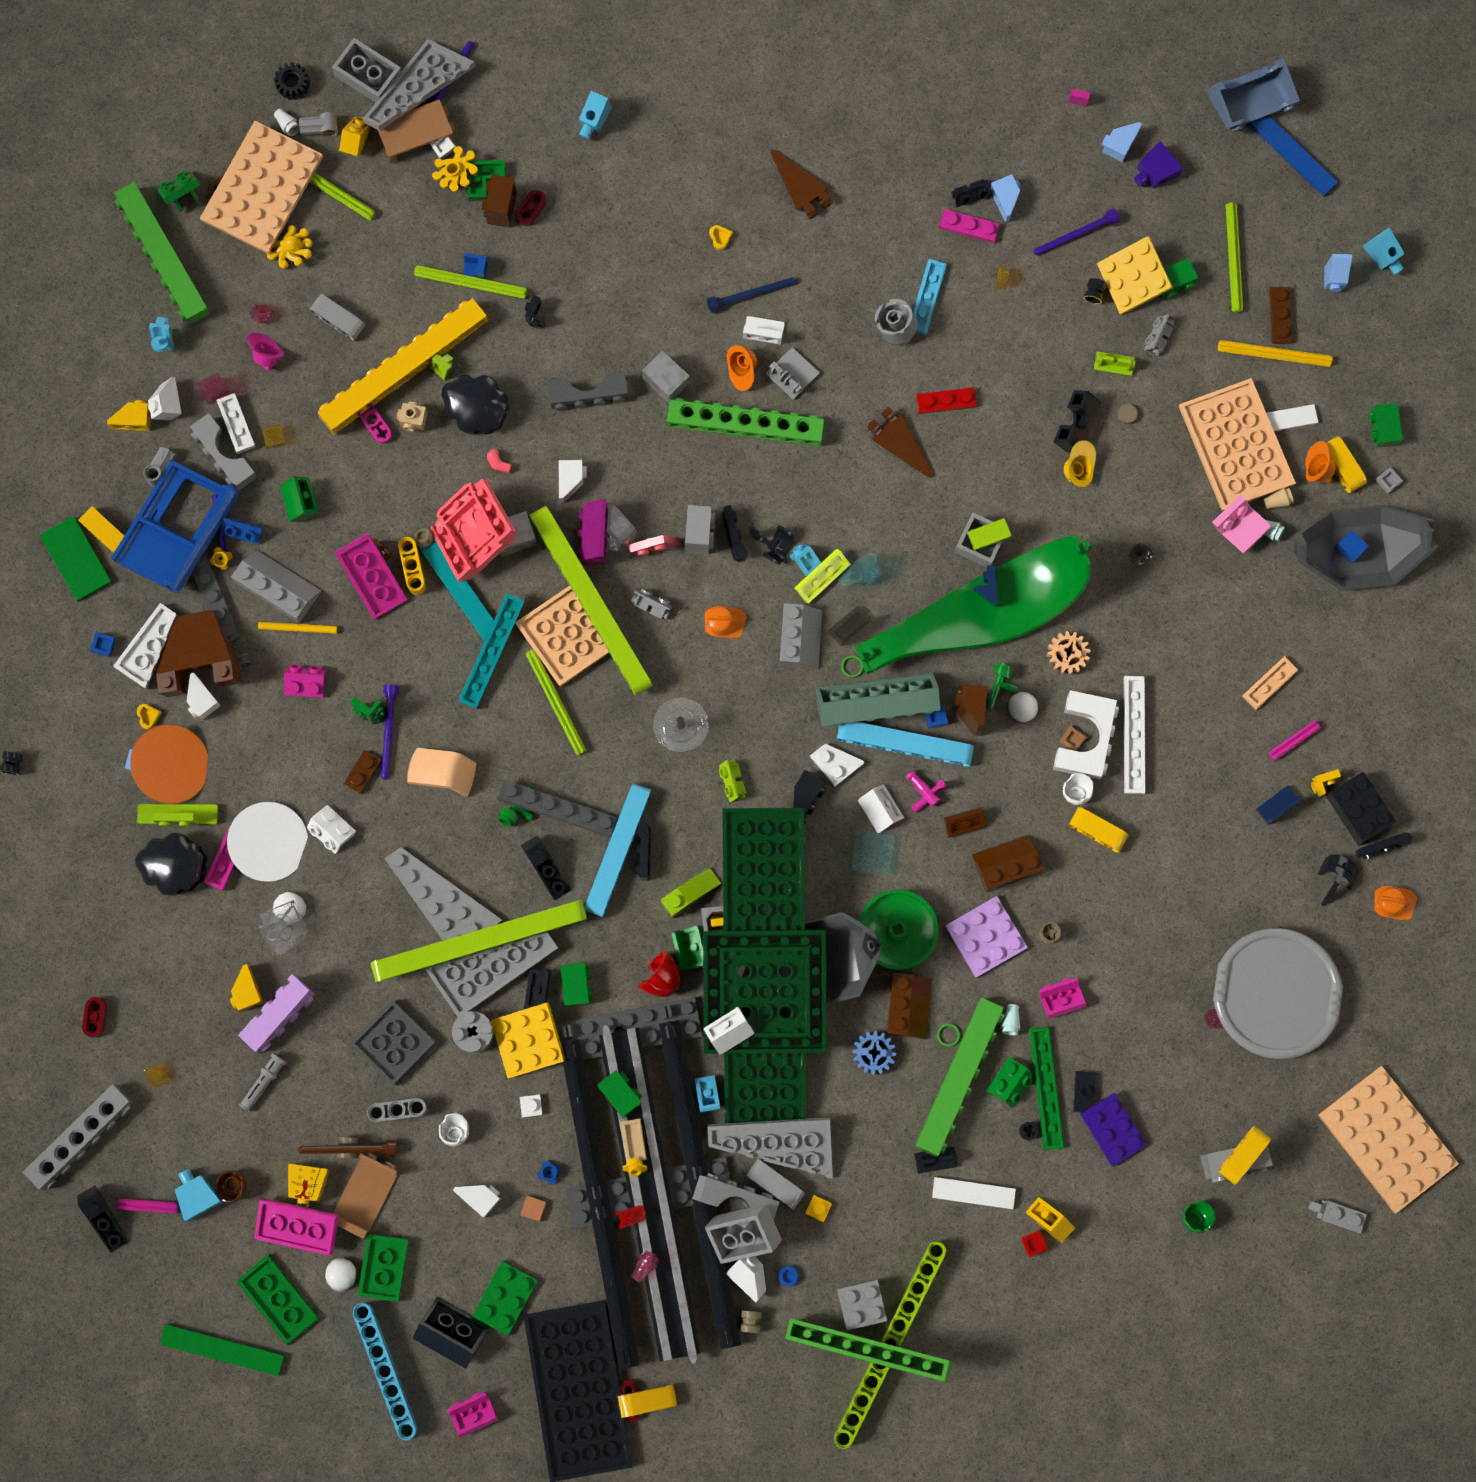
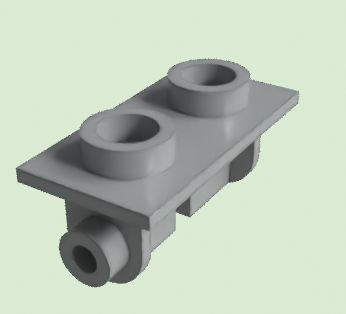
M1169 314L1160 316L1154 321V328L1152 333L1146 338L1144 351L1153 350L1152 353L1156 356L1163 352L1167 341L1162 336L1169 338L1175 326L1174 321L1169 319Z
M645 588L637 589L634 592L638 594V596L634 595L631 602L634 603V606L647 611L650 605L652 606L650 614L660 619L668 618L670 612L667 609L673 608V605L669 604L670 601L663 597L657 598L652 595L653 593Z

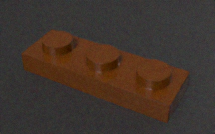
M1270 287L1272 344H1291L1290 287Z

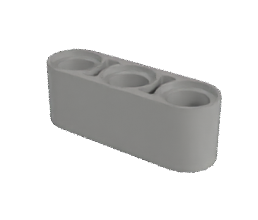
M323 294L319 295L309 309L313 315H318L319 319L331 327L332 325L335 326L334 329L346 337L349 336L352 341H355L366 326L358 317Z
M419 1098L375 1103L368 1108L367 1116L376 1123L420 1118L427 1113L428 1106L425 1101ZM421 1102L423 1110L418 1114L414 1113V1104ZM396 1105H401L403 1108V1112L399 1116H394L393 1108ZM375 1108L382 1109V1116L378 1119H375L372 1115Z
M759 1159L755 1161L746 1174L748 1178L755 1181V1183L793 1210L806 1194Z

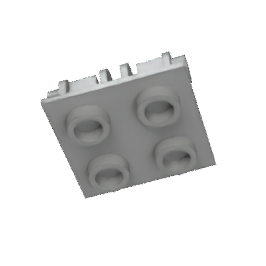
M792 347L777 362L774 361L765 374L790 398L794 399L820 372Z

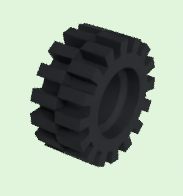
M290 62V66L285 63V68L280 66L278 68L279 72L276 71V77H274L279 94L284 98L287 97L288 100H291V97L294 100H298V96L300 98L304 97L303 93L307 94V88L310 89V79L303 66L300 67L298 63L294 66L293 62ZM289 76H297L299 78V84L295 87H288L285 81Z

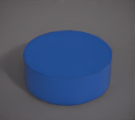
M785 1266L780 1270L778 1278L782 1285L791 1287L798 1282L799 1274L794 1267Z

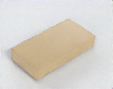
M641 1119L620 1122L626 1162L631 1158L647 1160Z

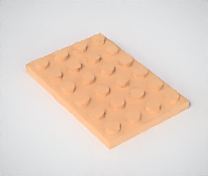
M254 121L202 213L200 220L269 254L321 162L323 155Z
M1252 378L1179 404V409L1222 512L1240 494L1247 502L1296 484Z
M1382 1066L1378 1067L1318 1114L1323 1123L1394 1213L1399 1212L1459 1164Z

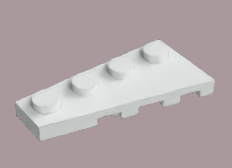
M160 603L113 667L147 690L170 635L175 618L178 615Z

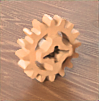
M1066 631L1065 636L1059 633L1057 635L1058 640L1053 637L1051 640L1053 644L1048 645V649L1052 650L1047 653L1048 657H1052L1049 664L1055 663L1054 670L1061 668V674L1065 670L1068 671L1069 675H1071L1073 670L1078 673L1080 671L1079 666L1081 668L1086 666L1083 661L1088 662L1090 659L1086 656L1090 653V649H1085L1088 642L1083 643V636L1077 638L1076 632L1072 636L1069 635L1068 631ZM1068 641L1065 645L1060 644L1061 642ZM1071 646V649H1070V650H1071V655H1070V656L1068 657V659L1066 660V658H1067V655H1066L1067 652H1066V651H1067V649H1069V647ZM1056 655L1060 656L1062 662L1058 660ZM1071 661H1079L1076 664L1069 665Z

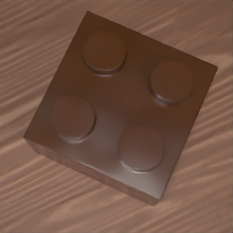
M492 174L491 180H487L486 183L487 199L484 198L482 202L484 217H486L487 224L510 228L517 195L515 179Z

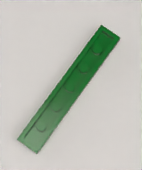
M1049 1027L1029 1029L1043 1149H1063L1064 1140Z
M168 1324L164 1326L159 1343L162 1346L275 1376L280 1375L285 1355Z

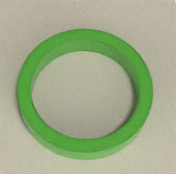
M847 656L841 663V670L845 676L854 678L862 673L863 665L857 656ZM854 658L860 662L861 669L857 674L849 675L844 671L843 665L847 659Z
M944 1024L938 1029L937 1039L942 1045L950 1047L958 1042L960 1033L953 1024ZM951 1026L956 1030L957 1039L954 1043L945 1044L941 1041L939 1034L943 1027Z

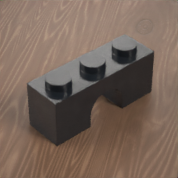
M1074 390L1067 406L1073 413V424L1060 425L1054 443L1065 452L1071 453L1072 447L1077 442L1087 441L1102 401L1089 391Z

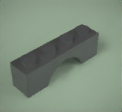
M625 371L606 373L603 382L597 388L590 391H581L574 388L567 379L548 381L551 408L557 411L566 410L570 406L583 408L586 407V404L592 403L599 406L604 405L607 401L621 403L628 399Z

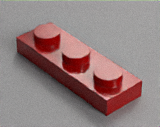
M974 387L916 394L919 414L976 408L977 406Z

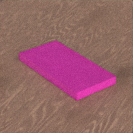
M369 533L364 534L334 552L374 620L408 600Z
M261 1198L254 1239L331 1256L334 1252L339 1214Z

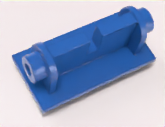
M229 517L223 518L220 534L259 545L263 528L259 524L255 525L248 522L244 524L243 521Z

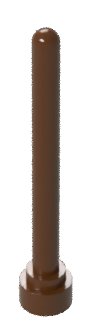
M386 1140L382 1144L300 1146L298 1153H382L386 1157H395L397 1147L395 1140Z

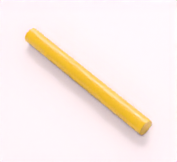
M258 622V629L337 634L338 626Z

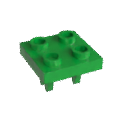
M190 171L179 173L176 179L171 182L166 181L159 186L160 188L157 189L165 203L168 205L174 202L180 212L183 209L177 199L190 192L196 202L200 201L193 190L200 186V184Z

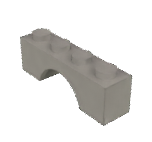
M209 413L190 426L193 431L191 436L197 444L200 442L205 448L202 450L209 459L213 457L216 461L213 465L219 473L224 472L227 475L225 480L228 484L235 486L240 491L258 478L244 458L229 459L220 454L219 440L223 432Z
M709 1173L707 1177L699 1176L692 1199L718 1207L725 1199L733 1196L738 1197L743 1202L745 1208L766 1204L774 1221L779 1201L773 1200L774 1195L762 1192L761 1195L755 1194L756 1189L744 1186L743 1189L738 1188V1183L726 1180L725 1183L720 1182V1177Z

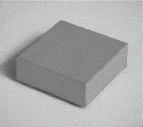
M1389 467L1375 479L1387 494L1403 482L1402 478L1392 467Z

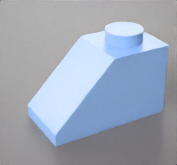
M1137 122L1113 129L1111 135H1106L1102 142L1104 146L1103 153L1123 162L1140 131L1142 123Z
M1012 174L991 183L992 196L1005 223L1010 220L1021 190L1019 181L1015 180Z
M1332 254L1324 267V289H1330L1332 292L1344 290L1348 284L1352 255Z

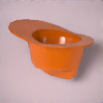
M731 346L726 355L730 380L737 390H749L754 382V369L757 365L756 355L749 347Z
M1324 441L1316 442L1308 450L1305 466L1306 479L1309 482L1331 483L1332 476L1335 473L1336 464L1330 457L1328 444Z
M712 607L705 612V632L715 637L739 638L742 635L747 615L741 609L733 607Z
M1382 886L1375 891L1374 911L1383 917L1409 920L1412 917L1418 898L1408 889Z

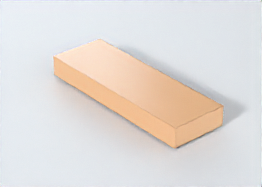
M1284 656L1242 697L1257 710L1298 669Z

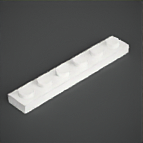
M1124 676V794H1145L1144 676Z

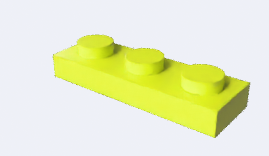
M836 549L795 587V590L809 604L851 564L842 552Z

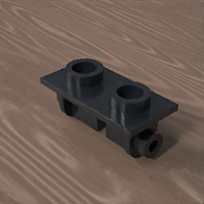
M981 179L970 183L971 188L969 189L967 185L954 188V191H951L953 199L955 198L956 208L992 196L991 182H988L987 179Z
M954 1147L946 1148L944 1153H939L937 1157L926 1152L914 1153L918 1174L958 1167L957 1154Z

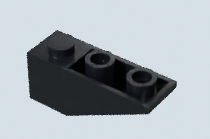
M807 770L803 771L794 787L793 808H804V818L807 814L811 815L816 805L813 803L816 798L821 799L826 790L824 787L825 781Z
M538 835L520 845L554 900L571 890Z
M96 1185L77 1195L79 1208L110 1253L128 1243L110 1207Z

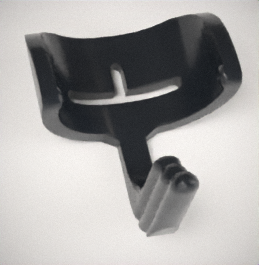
M753 525L750 526V535L768 546L762 556L780 565L794 541V535L786 528L778 525L773 539L769 541L759 534V530ZM782 538L780 544L778 545V547L781 548L782 551L776 549L774 554L771 555L779 539Z
M1329 855L1323 861L1318 874L1322 875V873L1330 871L1335 872L1337 876L1332 887L1326 893L1321 903L1322 906H1326L1332 898L1342 877H1345L1349 882L1347 889H1352L1358 868L1350 859L1340 855Z

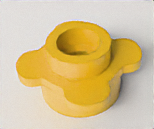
M220 547L214 549L213 557L209 560L210 564L220 567L221 570H226L229 560L232 559V553L225 552Z
M631 1158L623 1166V1171H627L632 1177L639 1176L642 1172L647 1171V1166L643 1165V1161L640 1158Z

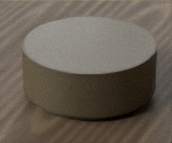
M1131 404L1122 405L1117 413L1119 421L1123 424H1132L1138 415L1137 409Z
M423 528L414 534L413 540L418 547H426L433 542L434 536L430 529Z

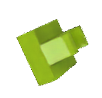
M448 353L443 357L437 354L432 358L430 369L443 380H446L450 376L451 361L454 358Z

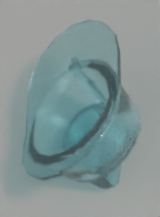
M868 553L851 563L838 576L839 584L842 586H851L856 583L865 586L872 584L883 573L877 564L876 554Z

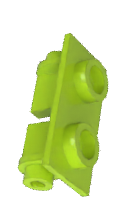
M1097 351L1094 370L1132 376L1135 357Z
M735 760L724 761L719 765V774L725 784L724 791L726 797L729 798L730 803L736 799H745L747 792L743 780L736 782L735 779L742 777L739 764Z

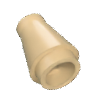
M1282 488L1274 494L1263 498L1266 509L1287 507L1294 503L1289 488Z

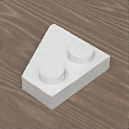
M824 744L810 755V758L834 787L864 764L863 760L828 744Z

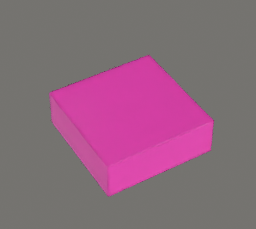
M1072 89L1068 102L1087 107L1090 93Z

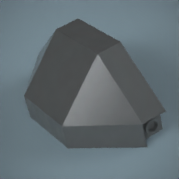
M1385 505L1326 512L1294 535L1293 552L1300 564L1339 590L1345 591L1396 585L1439 546L1434 539V519ZM1350 531H1353L1369 545L1352 563L1334 548Z
M844 912L806 921L805 929L826 930V1004L860 997L878 961L882 947L875 933ZM784 965L779 969V974L783 977H787L791 973L789 966ZM745 966L742 977H747L750 974L749 967Z

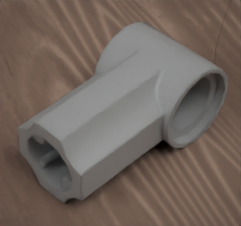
M325 112L316 117L299 118L300 134H321L325 137L332 134V136H336L338 134L337 115L333 112Z
M165 447L159 448L151 464L144 469V477L151 487L156 486L170 461H174L176 457L175 453ZM158 474L156 478L150 479L151 475Z

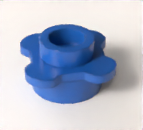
M544 1161L541 1171L538 1172V1178L540 1180H547L549 1184H555L557 1181L556 1177L561 1172V1167L559 1165H552L550 1161Z

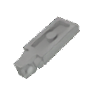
M1324 1200L1321 1201V1204L1313 1201L1309 1202L1308 1210L1318 1213L1316 1218H1319L1321 1221L1361 1234L1367 1214Z

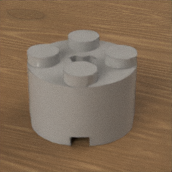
M892 299L888 303L879 306L876 311V326L887 342L892 344H907L910 342L917 331L918 321L907 302L901 299Z
M467 1011L455 1020L452 1027V1037L455 1044L467 1053H480L492 1044L494 1030L491 1021L485 1015L476 1011ZM476 1027L477 1036L473 1035L470 1037L469 1030H474Z

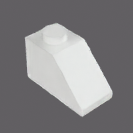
M171 377L163 382L148 400L151 419L170 421L182 414L175 377Z
M559 460L560 503H565L583 485V478H587V466H583L582 460Z
M194 672L191 673L187 694V703L190 706L188 711L194 718L199 717L203 720L221 705Z
M486 1185L455 1187L453 1189L457 1195L483 1218L501 1200L498 1197L500 1192L492 1185L489 1188Z
M756 1256L738 1260L726 1273L755 1302L766 1292L763 1264Z

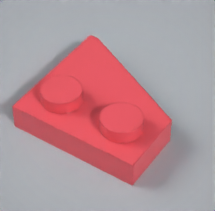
M661 535L628 546L630 553L644 556L648 555L649 551H661L669 547L679 546L681 543L678 537Z

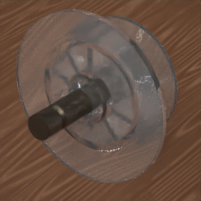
M679 697L666 701L658 708L653 719V730L657 740L663 747L674 752H688L697 748L704 741L708 733L709 722L705 710L700 704L689 698Z

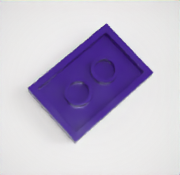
M1115 1093L1108 1095L1080 1113L1081 1118L1112 1167L1146 1146L1145 1141Z

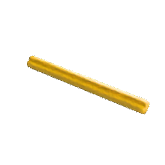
M1225 340L1218 342V351L1326 367H1330L1333 360L1331 355Z

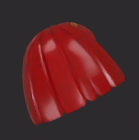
M665 950L659 953L647 966L655 974H652L648 980H643L637 986L640 990L656 997H669L673 995L681 984L680 971L673 957Z

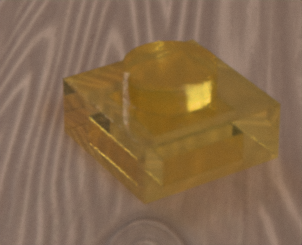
M999 264L996 289H1003L1004 284H1008L1009 272H1006L1007 265Z
M281 424L262 428L267 449L286 444Z
M164 1062L144 1069L150 1088L170 1082Z

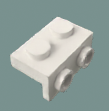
M328 805L315 814L307 826L310 833L335 854L356 833Z

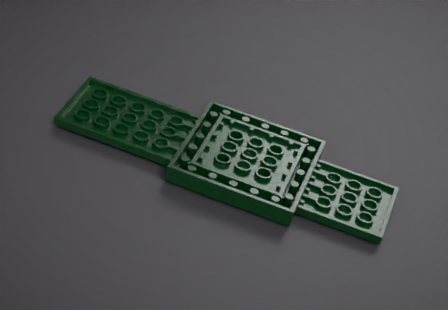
M722 808L723 930H703L704 1028L737 1007L739 1009L748 1007L750 1015L745 1019L754 1032L753 1035L723 1053L725 1123L806 1119V1053H827L826 930L805 929L804 808ZM784 965L789 966L791 969V973L787 977L779 974V969ZM741 966L749 967L750 974L747 977H741L738 974ZM784 1006L791 1009L790 1016L786 1018L781 1017L779 1014L780 1009ZM704 1031V1054H719Z

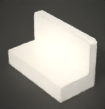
M747 316L743 338L781 345L784 322Z
M884 784L873 788L858 799L859 804L877 833L904 819Z
M738 1007L703 1028L720 1055L754 1034Z

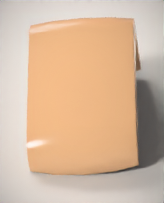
M416 748L409 764L407 783L448 788L464 797H468L473 784L477 763L456 752Z

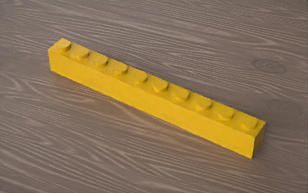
M473 298L469 301L465 300L456 311L447 313L441 322L432 324L426 333L417 335L411 344L402 346L392 358L387 357L383 360L382 365L377 369L373 368L368 371L366 377L362 380L358 379L350 386L351 388L347 391L338 393L332 402L323 404L318 411L320 419L331 433L335 435L359 417L358 411H360L361 415L371 408L370 406L366 407L369 403L373 406L430 365L435 355L439 354L442 356L487 322V315Z

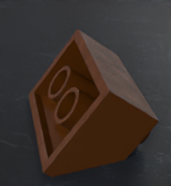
M963 684L961 690L958 689L956 698H954V709H957V716L973 735L979 736L985 721L987 686Z
M1028 835L972 854L985 892L1039 874L1044 870L1038 852Z
M892 974L886 1035L927 1039L932 979L909 974Z

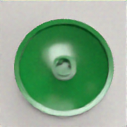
M889 890L876 895L866 904L858 921L871 929L882 944L876 964L889 970H907L919 965L931 954L938 938V922L933 909L922 897L907 890Z

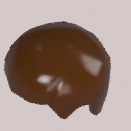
M227 1170L220 1174L216 1180L215 1191L221 1197V1201L232 1203L241 1199L245 1194L247 1188L246 1180L238 1171Z

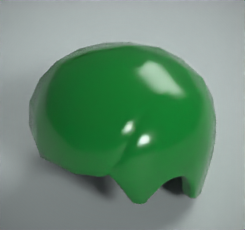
M1204 1201L1189 1204L1182 1214V1221L1185 1227L1196 1234L1208 1231L1216 1219L1214 1209Z

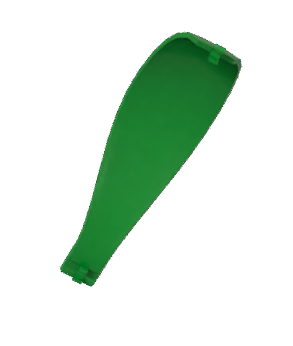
M1077 535L1062 537L996 567L998 607L992 606L973 590V586L988 585V583H984V576L982 574L895 626L854 646L867 675L907 656L1000 644L1021 637L1045 625L1071 606L1086 589L1091 578V563L1086 554L1092 547L1089 540L1086 539L1081 544Z

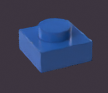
M95 632L90 651L110 657L116 638Z
M944 704L940 705V711H935L931 714L925 713L928 728L948 724Z

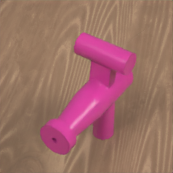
M913 770L906 778L911 780L918 792L923 796L911 807L917 813L927 803L933 807L941 800L935 792L940 789H946V783L943 780H939L937 786L931 789L926 782L916 775L917 772Z

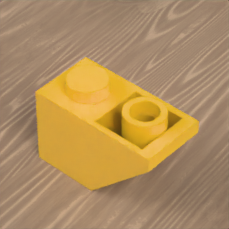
M354 117L342 129L339 151L358 156L361 153L371 126L364 123V117Z

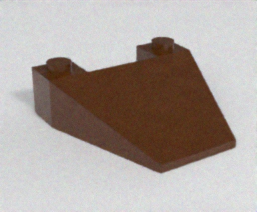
M208 610L177 616L156 673L158 694L166 697L186 694L184 673L213 667L214 683L223 687L242 683L238 659L215 611Z

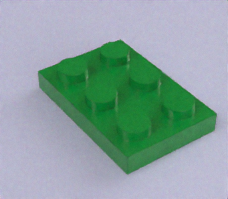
M367 1234L358 1296L399 1302L409 1240Z
M501 1261L472 1317L509 1336L538 1280Z

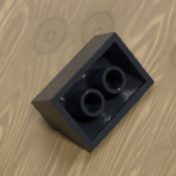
M436 1297L420 1321L412 1339L467 1369L490 1326Z

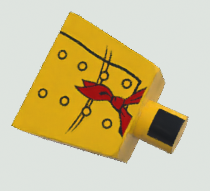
M289 1164L288 1197L297 1198V1205L309 1208L310 1200L319 1202L330 1170Z

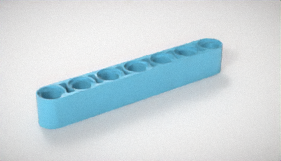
M860 722L839 724L836 738L840 742L845 740L847 741L846 743L860 746L865 744L866 747L880 750L885 748V751L905 752L906 755L924 756L926 759L944 760L946 763L956 765L961 763L967 767L971 766L974 746L970 744Z
M635 783L632 784L586 901L585 911L600 917L604 916L605 908L607 909L613 894L612 890H614L618 881L619 872L625 863L626 854L629 852L633 842V836L636 834L640 824V818L643 816L647 806L648 797L650 798L651 789Z
M368 1303L357 1304L353 1309V1317L395 1429L402 1440H410L416 1436L418 1427L375 1312ZM362 1306L368 1309V1316L366 1318H361L358 1314ZM368 1326H373L376 1330L375 1336L372 1338L366 1335V1328ZM376 1345L381 1346L383 1349L381 1357H376L373 1354V1348ZM383 1365H387L390 1368L391 1372L388 1377H384L380 1373ZM390 1385H395L398 1388V1393L394 1397L388 1394V1387ZM399 1404L405 1408L403 1416H398L395 1413V1407ZM405 1424L413 1428L410 1436H406L402 1431Z

